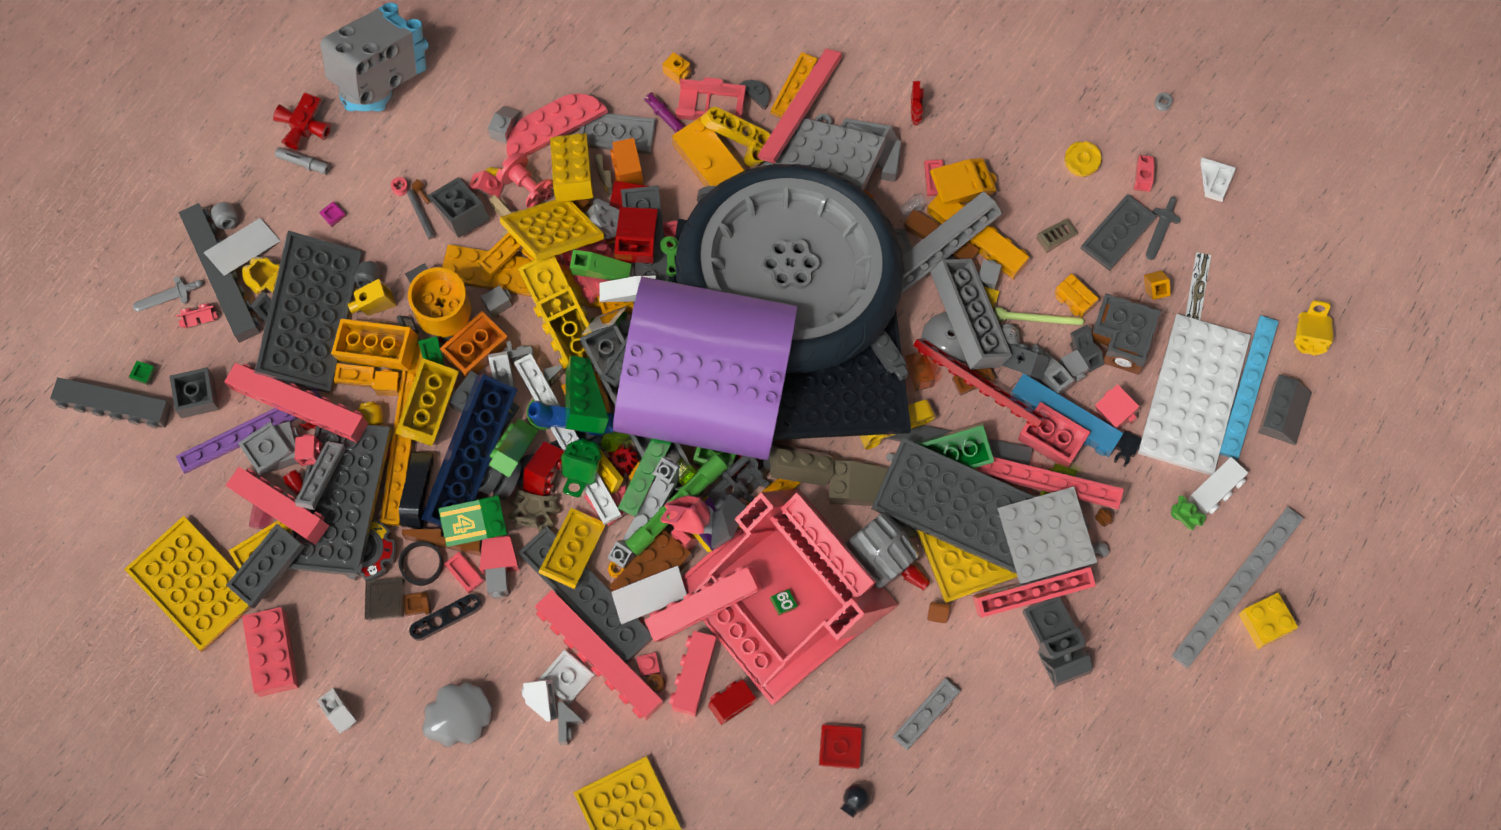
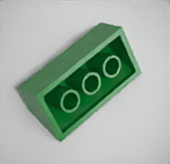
M983 422L914 442L972 469L994 462Z

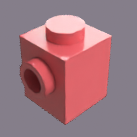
M311 434L296 437L295 460L301 466L314 465L323 449L322 443Z

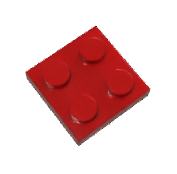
M822 725L819 766L859 769L862 728Z

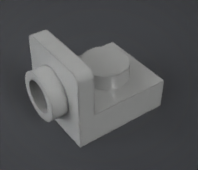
M506 341L508 347L504 349L507 351L512 364L530 353L534 358L531 346L523 345L513 350L511 341Z

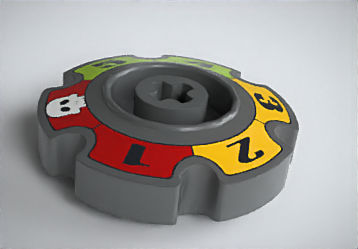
M373 519L366 546L368 550L365 552L360 576H363L365 581L375 580L387 572L385 566L393 564L396 557V543L393 539L389 540V537L392 535L384 524ZM345 575L352 580H357L360 577Z

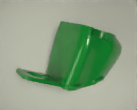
M581 438L567 445L561 457L562 474L568 478L563 488L564 494L581 497L586 484L591 485L596 482L598 465L602 458L600 448L596 442H590ZM571 484H578L580 489L572 492L568 487Z

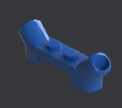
M538 400L530 404L528 416L537 426L565 428V407L547 405ZM607 413L609 420L604 434L615 432L613 431V413ZM588 432V435H594V436H602V435H604V434H599V433Z

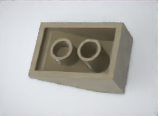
M833 460L834 473L830 478L829 490L830 504L872 506L889 468L854 461Z

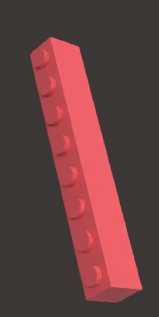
M235 363L224 381L233 391L355 443H358L369 424L364 419V414L354 410L351 412L340 403L337 405L332 404V401L328 398H318L313 392L309 390L304 392L295 384L290 383V385H287L284 381L255 374L253 368L247 364L240 365Z
M553 590L535 605L538 611L536 615L543 622L547 620L551 624L549 628L557 636L561 634L565 638L563 640L564 644L569 649L574 648L578 652V658L583 663L588 662L592 666L590 668L597 677L601 675L606 680L604 684L611 691L615 689L620 694L618 698L625 705L629 703L634 708L632 712L639 719L643 717L647 721L663 705V700Z

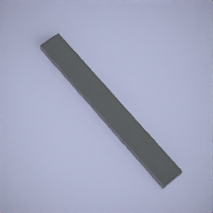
M922 425L911 429L910 433L895 434L884 439L901 442L902 438H905L911 442H917L951 431ZM989 439L993 457L1030 465L1032 447Z

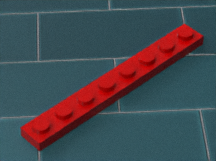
M924 338L916 339L913 346L918 349L921 355L931 357L935 364L945 366L952 375L962 377L967 385L980 389L979 392L987 397L991 396L998 405L1008 407L1013 415L1023 417L1030 426L1036 428L1046 424L1048 418L974 370H970L968 366Z

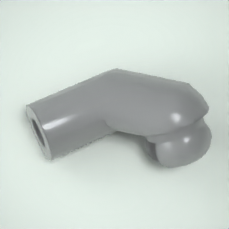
M1091 543L1094 553H1099L1102 557L1109 554L1108 546L1105 543Z

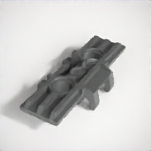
M770 453L768 460L760 459L761 466L759 468L756 461L757 458L742 456L726 472L721 474L722 480L704 497L709 496L715 504L720 497L724 498L727 496L726 488L733 486L734 491L731 494L737 500L743 497L751 503L755 499L751 494L759 486L766 488L770 485L768 481L762 478L770 470ZM747 463V466L732 479L731 477Z

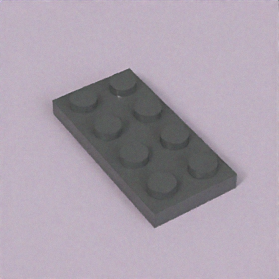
M1127 194L1081 245L1080 249L1110 271L1154 222L1157 216Z
M276 524L226 586L254 609L305 546L283 527Z

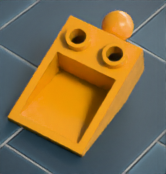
M983 158L967 159L930 170L943 204L971 202L983 191L988 196L997 191L995 188L997 176L988 171Z

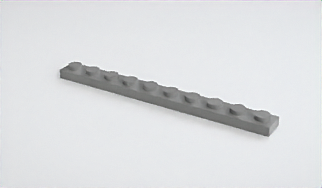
M1289 507L1284 510L1171 656L1185 668H1189L1304 519Z

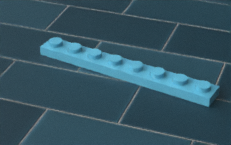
M1261 315L1258 318L1225 430L1220 455L1232 457L1235 460L1239 458L1279 322L1277 320Z

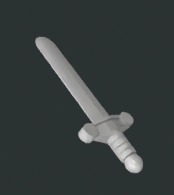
M177 276L174 278L176 287L135 302L133 309L135 311H142L180 297L183 304H187L188 292L201 287L203 282L197 280L184 285L181 278Z

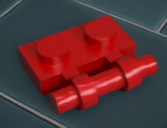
M913 81L911 121L914 126H918L921 123L923 114L924 88H920V81Z

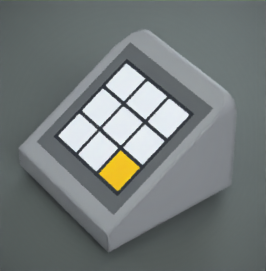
M562 365L543 370L549 387L564 374Z

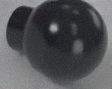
M862 784L850 785L844 792V803L840 809L854 818L857 812H862L869 807L871 803L869 789Z

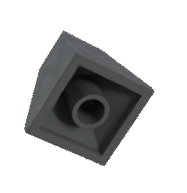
M730 494L724 498L720 497L714 505L716 509L712 515L711 548L714 550L733 538L739 526L735 518L747 507Z

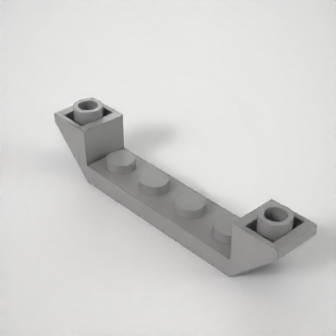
M665 457L661 458L653 473L657 477L645 497L637 516L633 519L623 540L616 541L607 557L608 559L625 568L636 556L624 542L640 526H644L659 511L660 507L667 503L678 482L679 466Z

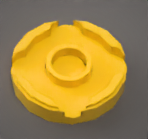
M1087 141L1075 142L1066 150L1065 166L1076 176H1091L1097 172L1101 165L1100 150L1096 145Z

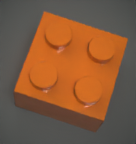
M634 138L612 142L613 149L610 150L616 181L644 185Z

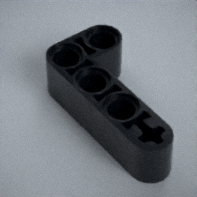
M416 451L412 453L399 504V518L402 527L422 529L424 520H421L433 468V453Z

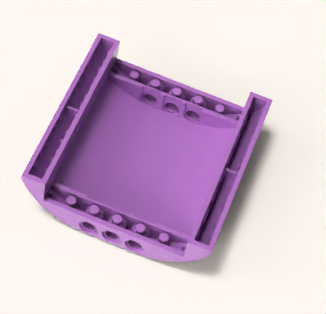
M641 276L618 388L613 431L768 460L787 368L797 306Z

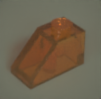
M919 352L905 355L915 391L934 387L935 377L927 356L921 355Z

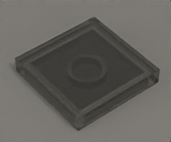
M403 577L366 581L365 620L404 617L405 579Z

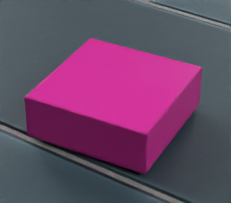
M334 201L319 212L331 227L346 217L345 213Z

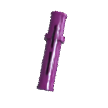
M653 92L644 98V101L654 110V114L659 115L675 133L684 128V125L667 109V105L662 103Z

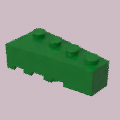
M570 356L566 368L565 429L604 434L609 418L590 359Z

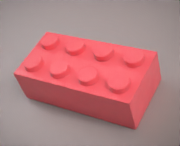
M282 607L243 615L242 620L254 693L262 697L299 688L287 612Z

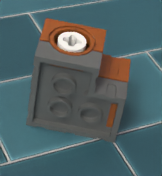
M1105 293L1092 330L1093 342H1099L1107 346L1103 359L1104 364L1139 375L1146 361L1161 310L1151 309L1148 306L1132 303L1129 300L1113 297Z

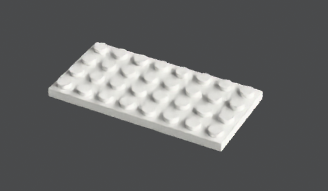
M1176 314L1137 454L1207 475H1212L1215 472L1251 335Z

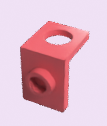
M484 170L473 174L468 188L471 191L479 188L492 197L495 195L499 198L503 184L495 176Z

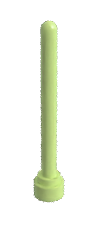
M994 307V313L998 322L1005 321L1006 319L1083 325L1085 322L1083 318L1006 312L1003 307Z

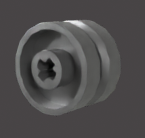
M519 461L510 477H507L488 464L479 491L486 494L493 492V495L499 496L500 500H506L511 495L518 481L521 462Z

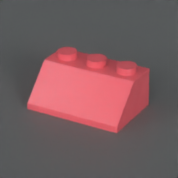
M1040 402L1035 411L1048 418L1046 424L1035 428L1026 423L1020 432L1018 440L1068 470L1089 436L1090 431Z

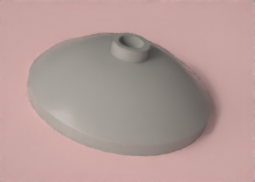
M947 312L933 316L924 326L922 338L928 340L961 363L967 362ZM953 332L954 336L951 337L948 333Z

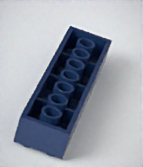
M484 374L476 376L421 520L442 528L438 508L475 500L491 459L489 456L497 444L517 392L516 388Z

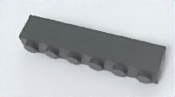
M57 377L50 397L56 404L55 406L62 409L70 407L80 413L89 411L99 417L108 415L114 420L121 421V419H126L128 422L136 425L145 423L148 427L155 429L158 426L165 428L172 407L166 400Z

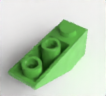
M573 250L570 270L572 275L618 280L630 277L632 264L593 252Z

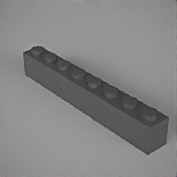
M198 203L178 212L235 338L240 343L260 334L258 330L260 323L256 316L252 317L250 311L253 308L250 306L249 300L245 301L243 297L246 293L242 285H238L236 282L239 279L236 271L233 270L224 276L204 254L205 251L221 242V239H217L215 236L218 233L213 223H209L208 219L211 216L207 208L203 209Z

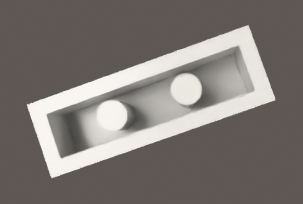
M1230 457L1189 497L1188 501L1194 503L1199 512L1205 515L1208 513L1212 515L1220 507L1218 503L1222 499L1226 502L1233 495L1231 491L1235 487L1239 489L1246 482L1244 478L1248 472Z

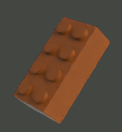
M662 530L654 538L655 540L639 556H636L609 586L611 592L675 566H678L681 572L691 561V552L665 530Z

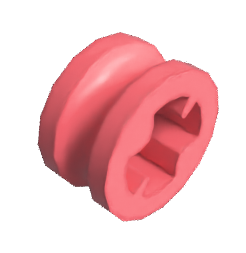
M396 177L391 182L394 194L402 196L407 193L409 187L403 177ZM402 183L403 186L398 190L397 187Z

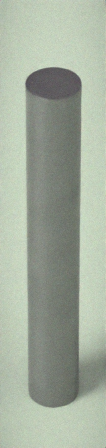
M414 190L407 191V195L428 239H433L435 235Z

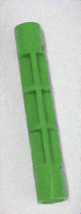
M714 454L697 470L698 473L685 486L678 489V492L668 502L688 495L697 497L728 467ZM665 505L660 507L659 511L644 526H640L624 542L637 556L668 525V523H663L660 520L667 510Z

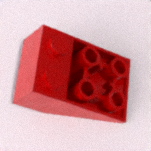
M620 207L614 251L616 260L654 264L658 209Z

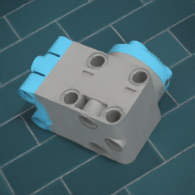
M386 3L369 14L330 33L322 39L320 44L325 77L338 86L340 101L344 104V108L347 111L378 112L384 110L392 97L393 88L427 69L425 51L429 46L423 36L422 22L418 19L407 21L399 15L398 5L395 3Z

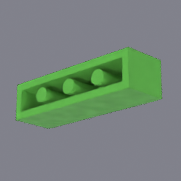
M519 418L515 424L511 422L489 456L492 458L489 466L510 477L538 430Z

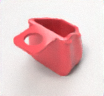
M688 495L667 502L665 504L667 510L660 518L661 522L672 524L678 531L702 534L704 533L705 526L710 522V510L702 499Z

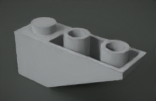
M1037 344L1031 346L1029 351L1035 348L1043 351V356L1050 358L1041 380L1046 387L1059 395L1069 390L1074 379L1065 368Z

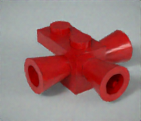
M304 92L294 112L281 104L276 107L273 120L275 122L287 123L291 128L281 141L286 147L298 150L302 136L309 139L312 133L322 140L327 139L331 131V124L316 121L314 118L322 103L321 98Z

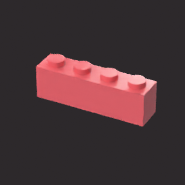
M694 630L692 636H688L686 647H688L687 655L683 654L680 663L683 669L681 674H677L675 685H678L676 693L672 692L669 704L672 705V711L696 717L717 643L716 636Z

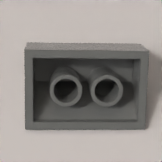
M1279 374L1273 383L1258 433L1296 445L1311 392L1298 380Z

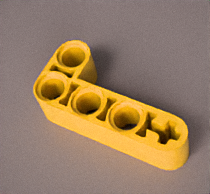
M716 106L711 107L702 115L701 121L705 127L747 147L744 156L747 166L753 168L764 161L758 158V154L768 140L770 133Z
M928 400L908 405L911 429L930 423L936 418ZM895 434L859 436L865 450H869L878 446L884 438Z

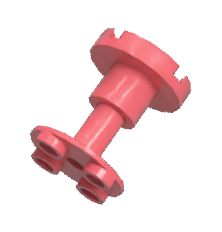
M516 152L502 163L504 168L502 170L498 169L496 174L497 180L503 185L514 182L518 187L524 186L530 192L526 200L527 208L539 205L544 200H549L553 195L551 191L553 180L546 179L537 184L531 179L532 174L526 169L528 163L527 156L522 152Z

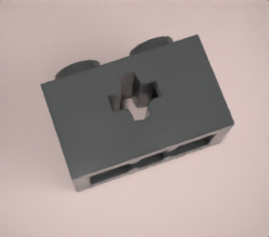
M1018 343V346L1010 344L1009 349L1012 357L1002 366L1042 380L1050 358L1043 356V351L1032 348V351H1029V346Z

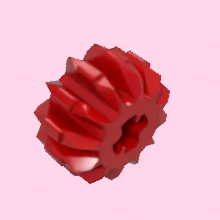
M624 444L621 445V449L614 446L615 452H608L610 456L608 460L622 477L625 472L629 476L631 474L630 470L633 471L635 465L639 462L636 458L637 452H632L631 446L625 450ZM625 458L626 462L622 461L621 463H619V459L624 460Z

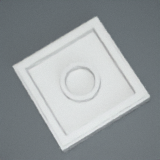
M564 650L539 680L553 679L554 694L567 705H570L594 678L595 674L568 651Z

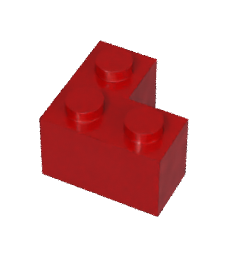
M544 441L524 468L522 490L534 495H549L554 488L553 480L556 475L555 473L557 470L562 469L561 457L564 451Z

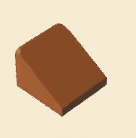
M930 602L927 620L945 624L948 619L950 605Z

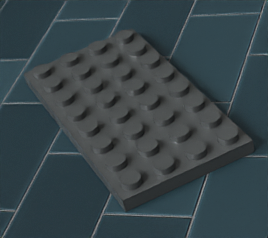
M288 230L254 370L255 374L327 393L331 391L337 359L331 352L340 319H347L348 303L351 301L355 283L354 274L359 265L361 251Z
M367 425L358 443H355L316 426L314 436L322 443L323 447L326 441L344 444L346 449L315 509L310 510L312 514L316 511L324 516L325 519L323 521L329 527L316 545L295 531H291V535L305 547L287 568L288 570L360 576L392 433L390 427ZM307 465L303 485L314 465Z
M902 438L871 509L879 513L885 512L896 521L1016 574L997 508L1035 497Z

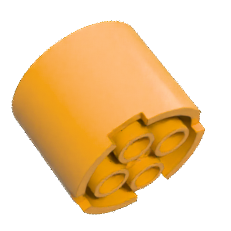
M442 267L429 268L419 273L409 286V305L419 326L427 334L442 336V338L450 337L467 325L472 311V304L462 279L455 272Z

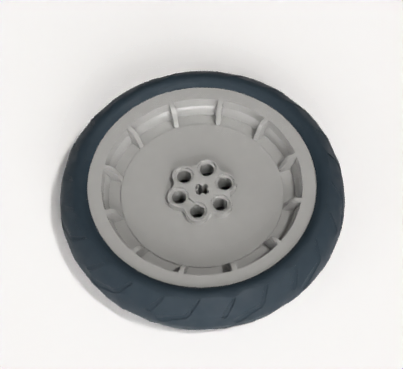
M770 164L742 171L718 184L697 203L682 229L675 258L676 278L679 284L797 306L786 373H809L833 367L864 351L882 333L893 317L900 301L904 278L902 253L897 234L878 204L854 183L827 170L801 164Z

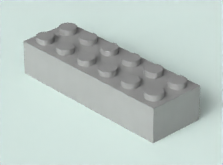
M972 259L941 260L930 273L970 370L1001 367L1012 357V354Z

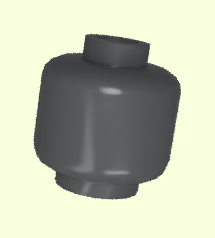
M373 261L361 262L354 274V280L362 288L380 279L381 270Z

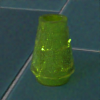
M621 432L605 434L601 440V445L605 451L615 452L629 438V434Z

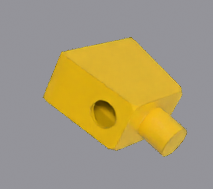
M380 279L354 291L356 300L348 303V308L352 314L361 310L367 316L397 306L391 289Z

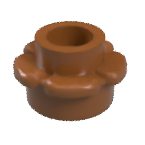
M1108 509L1098 510L1095 519L1100 525L1106 527L1108 524L1113 523V515Z
M654 673L646 679V684L654 692L659 693L664 689L665 679L658 673Z

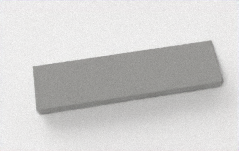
M326 441L295 500L296 506L315 509L346 449L344 444Z
M945 678L892 738L908 751L955 699L960 690Z

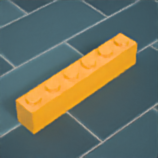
M938 194L928 205L927 214L942 225L966 205L960 203L943 204ZM986 226L968 241L979 249L978 253L985 259L993 260L1000 264V270L1013 280L1028 264V254L1023 249H1018L1014 246L1009 238L1001 236L993 226Z

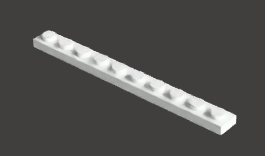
M531 353L514 362L535 401L538 400L547 405L561 407ZM550 427L564 452L569 443L579 439L574 430ZM597 472L596 482L591 485L586 484L584 490L603 524L606 525L621 517V513Z

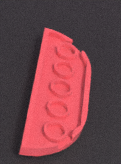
M570 94L563 96L523 117L514 125L507 139V155L509 157L516 152H522L525 156H528L549 145L550 137L565 136L607 114L608 111L602 102L590 95Z

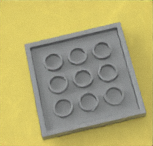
M1074 487L997 508L1020 585L1097 563Z

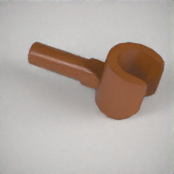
M416 179L412 184V189L422 197L426 204H429L430 200L421 190L424 184Z

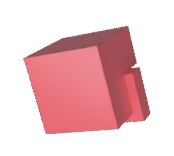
M1118 384L1112 390L1109 389L1104 394V397L1095 404L1096 411L1117 430H1120L1127 422L1132 425L1137 420L1134 413L1140 409L1138 404Z

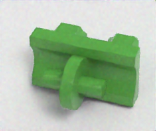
M1179 495L1178 504L1172 506L1171 516L1176 520H1180L1189 530H1194L1196 525L1203 526L1206 515L1199 512L1197 506L1194 503H1190L1184 496Z

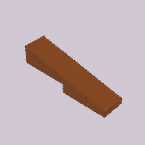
M914 209L904 223L907 232L921 239L926 238L941 226ZM966 242L951 256L955 259H972L973 261L979 249Z
M402 529V535L407 540L415 542L425 541L434 546L481 556L482 540L446 547L444 533L441 529Z

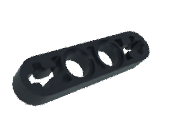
M475 594L466 595L414 622L410 626L409 633L414 640L422 641L478 612L481 608V600ZM471 599L477 601L474 608L471 606L466 607L465 610L467 612L465 613L460 606L462 603L464 607L469 605V600ZM452 608L460 610V614L456 618L449 616V611ZM440 617L442 619L439 627L432 626L431 621L433 618ZM425 622H427V624H428V626L430 627L431 631L428 632V629L425 628V627H426V625L424 624ZM417 627H419L420 629L425 628L421 631L422 635L420 636L418 634H414L416 632Z

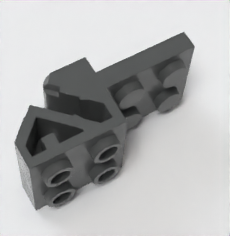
M1060 596L1023 609L1022 613L1040 646L1037 653L1054 687L1092 672L1090 655L1082 649L1086 645L1085 639L1079 627L1076 628Z

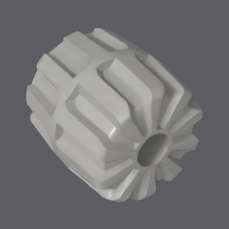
M885 512L879 514L845 543L846 547L876 580L874 585L877 588L885 586L919 557L918 551L906 533Z

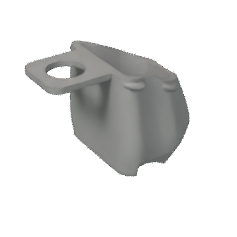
M597 198L584 214L604 233V239H611L616 236L619 209L609 206L610 203Z

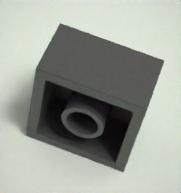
M208 367L170 376L175 412L181 418L219 410L214 376Z

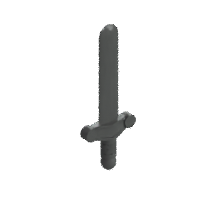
M1175 196L1170 197L1166 209L1155 208L1153 210V214L1160 218L1146 251V257L1149 260L1156 258L1170 222L1179 224L1181 221L1180 217H1177L1172 212L1177 201Z

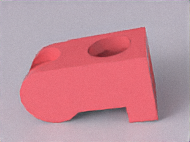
M1138 155L1133 190L1150 192L1154 179V157Z

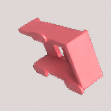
M707 77L703 81L680 79L681 89L678 108H676V118L678 120H696L708 110L710 94L738 97L736 114H731L743 119L746 96L745 85L725 84L722 79ZM698 93L707 94L705 111L695 110Z

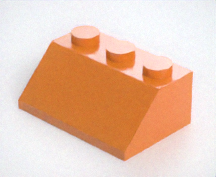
M481 311L462 330L447 341L440 350L455 369L466 378L470 371L477 374L489 364V354L500 353L504 348L508 347L506 341H509V339Z

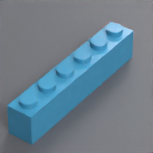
M1024 373L1011 392L1012 396L1034 410L1041 402L1090 431L1083 445H1089L1094 448L1095 452L1101 456L1109 457L1123 435L1121 431Z

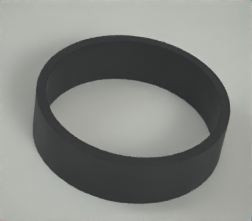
M417 541L409 544L401 552L399 569L408 582L417 586L431 584L440 576L443 570V558L433 544ZM420 546L434 549L439 555V567L432 577L423 581H415L404 574L403 561L409 551Z

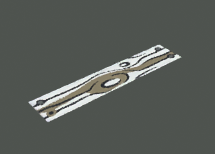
M1196 252L1185 316L1200 320L1211 259L1209 254Z

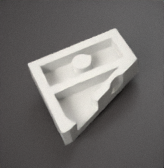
M1201 158L1204 195L1207 198L1223 202L1236 168Z

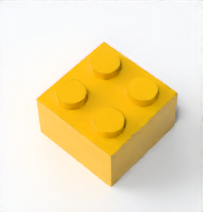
M1279 593L1243 609L1238 614L1258 649L1293 633L1298 628Z

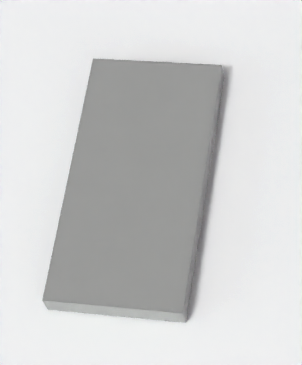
M607 113L582 126L580 134L587 133L589 148L607 150L613 149L612 142L634 138L637 153L651 155L656 119Z

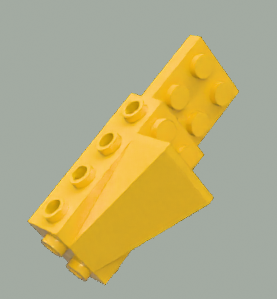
M555 256L539 261L534 260L519 267L518 270L536 306L533 307L537 318H542L543 324L541 326L546 335L550 334L553 340L550 344L554 352L558 351L561 357L558 360L562 368H567L570 356L588 358L580 338L591 333L582 334L591 322H587L585 317L587 312L583 305H579L577 301L579 296L575 288L571 289Z

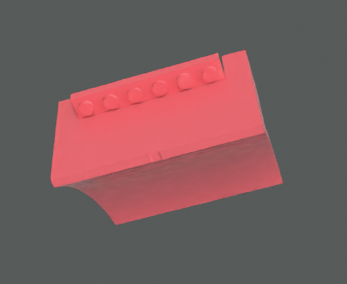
M799 488L761 492L735 518L741 529L735 532L733 538L710 552L681 577L686 594L692 592L696 594L701 591L700 588L709 583L713 585L718 582V578L727 574L729 576L735 574V570L741 566L754 568L763 590L704 619L703 622L772 705L780 701L840 649L899 605L884 587L877 588L874 585L876 580L846 547L845 541ZM789 589L797 604V608L779 616L770 598Z

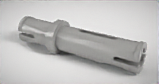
M281 147L276 149V158L302 166L308 171L313 170L327 175L330 170L329 164L318 161L315 157H307Z

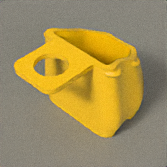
M252 257L250 264L242 268L245 284L257 295L261 294L266 288L273 293L279 264L273 263L269 258Z
M1313 300L1308 311L1301 312L1298 315L1299 319L1294 337V345L1300 353L1316 356L1329 350L1334 339L1333 320L1327 316L1331 307L1330 303ZM1317 305H1322L1325 307V310L1318 312L1313 308Z

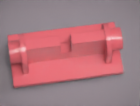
M210 303L199 305L198 310L192 311L191 308L180 310L181 314L176 315V317L181 316L182 320H179L180 327L186 329L198 325V317H200L201 324L215 321L218 318V314L212 308L216 307V305L210 306Z

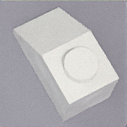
M553 679L523 683L522 696L525 699V703L546 721L557 719Z
M333 688L317 700L324 714L339 733L348 730L356 722L350 710Z

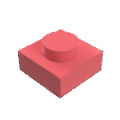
M656 652L636 657L641 678L654 673H660Z

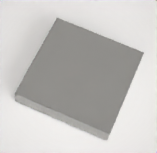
M271 422L238 443L259 475L292 454Z

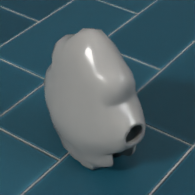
M468 682L461 686L448 684L437 691L436 700L425 707V719L422 727L423 734L428 739L440 742L446 747H451L457 742L469 745L481 737L482 728L490 723L493 709L482 688Z

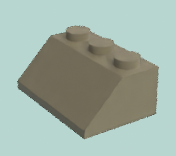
M771 444V478L827 485L834 473L832 456L821 451Z

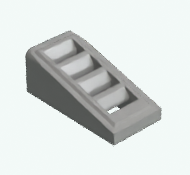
M899 140L894 144L885 163L881 180L896 181L901 148Z

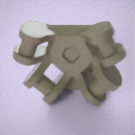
M517 489L515 492L517 495L509 501L516 509L508 516L510 520L514 521L515 528L519 530L526 526L537 528L541 532L546 526L553 527L554 524L547 514L554 515L560 513V508L557 507L556 503L558 502V497L528 494ZM544 503L549 504V507L545 508ZM543 515L545 520L539 523L537 518Z

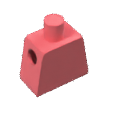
M501 535L482 540L480 559L482 575L486 574L485 569L505 567L507 572L519 571L515 549L510 536L503 537Z

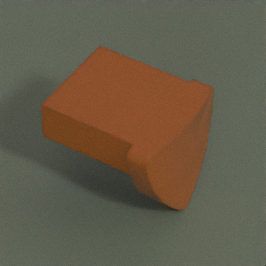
M427 591L403 595L406 616L423 613L426 615L430 614L431 604Z

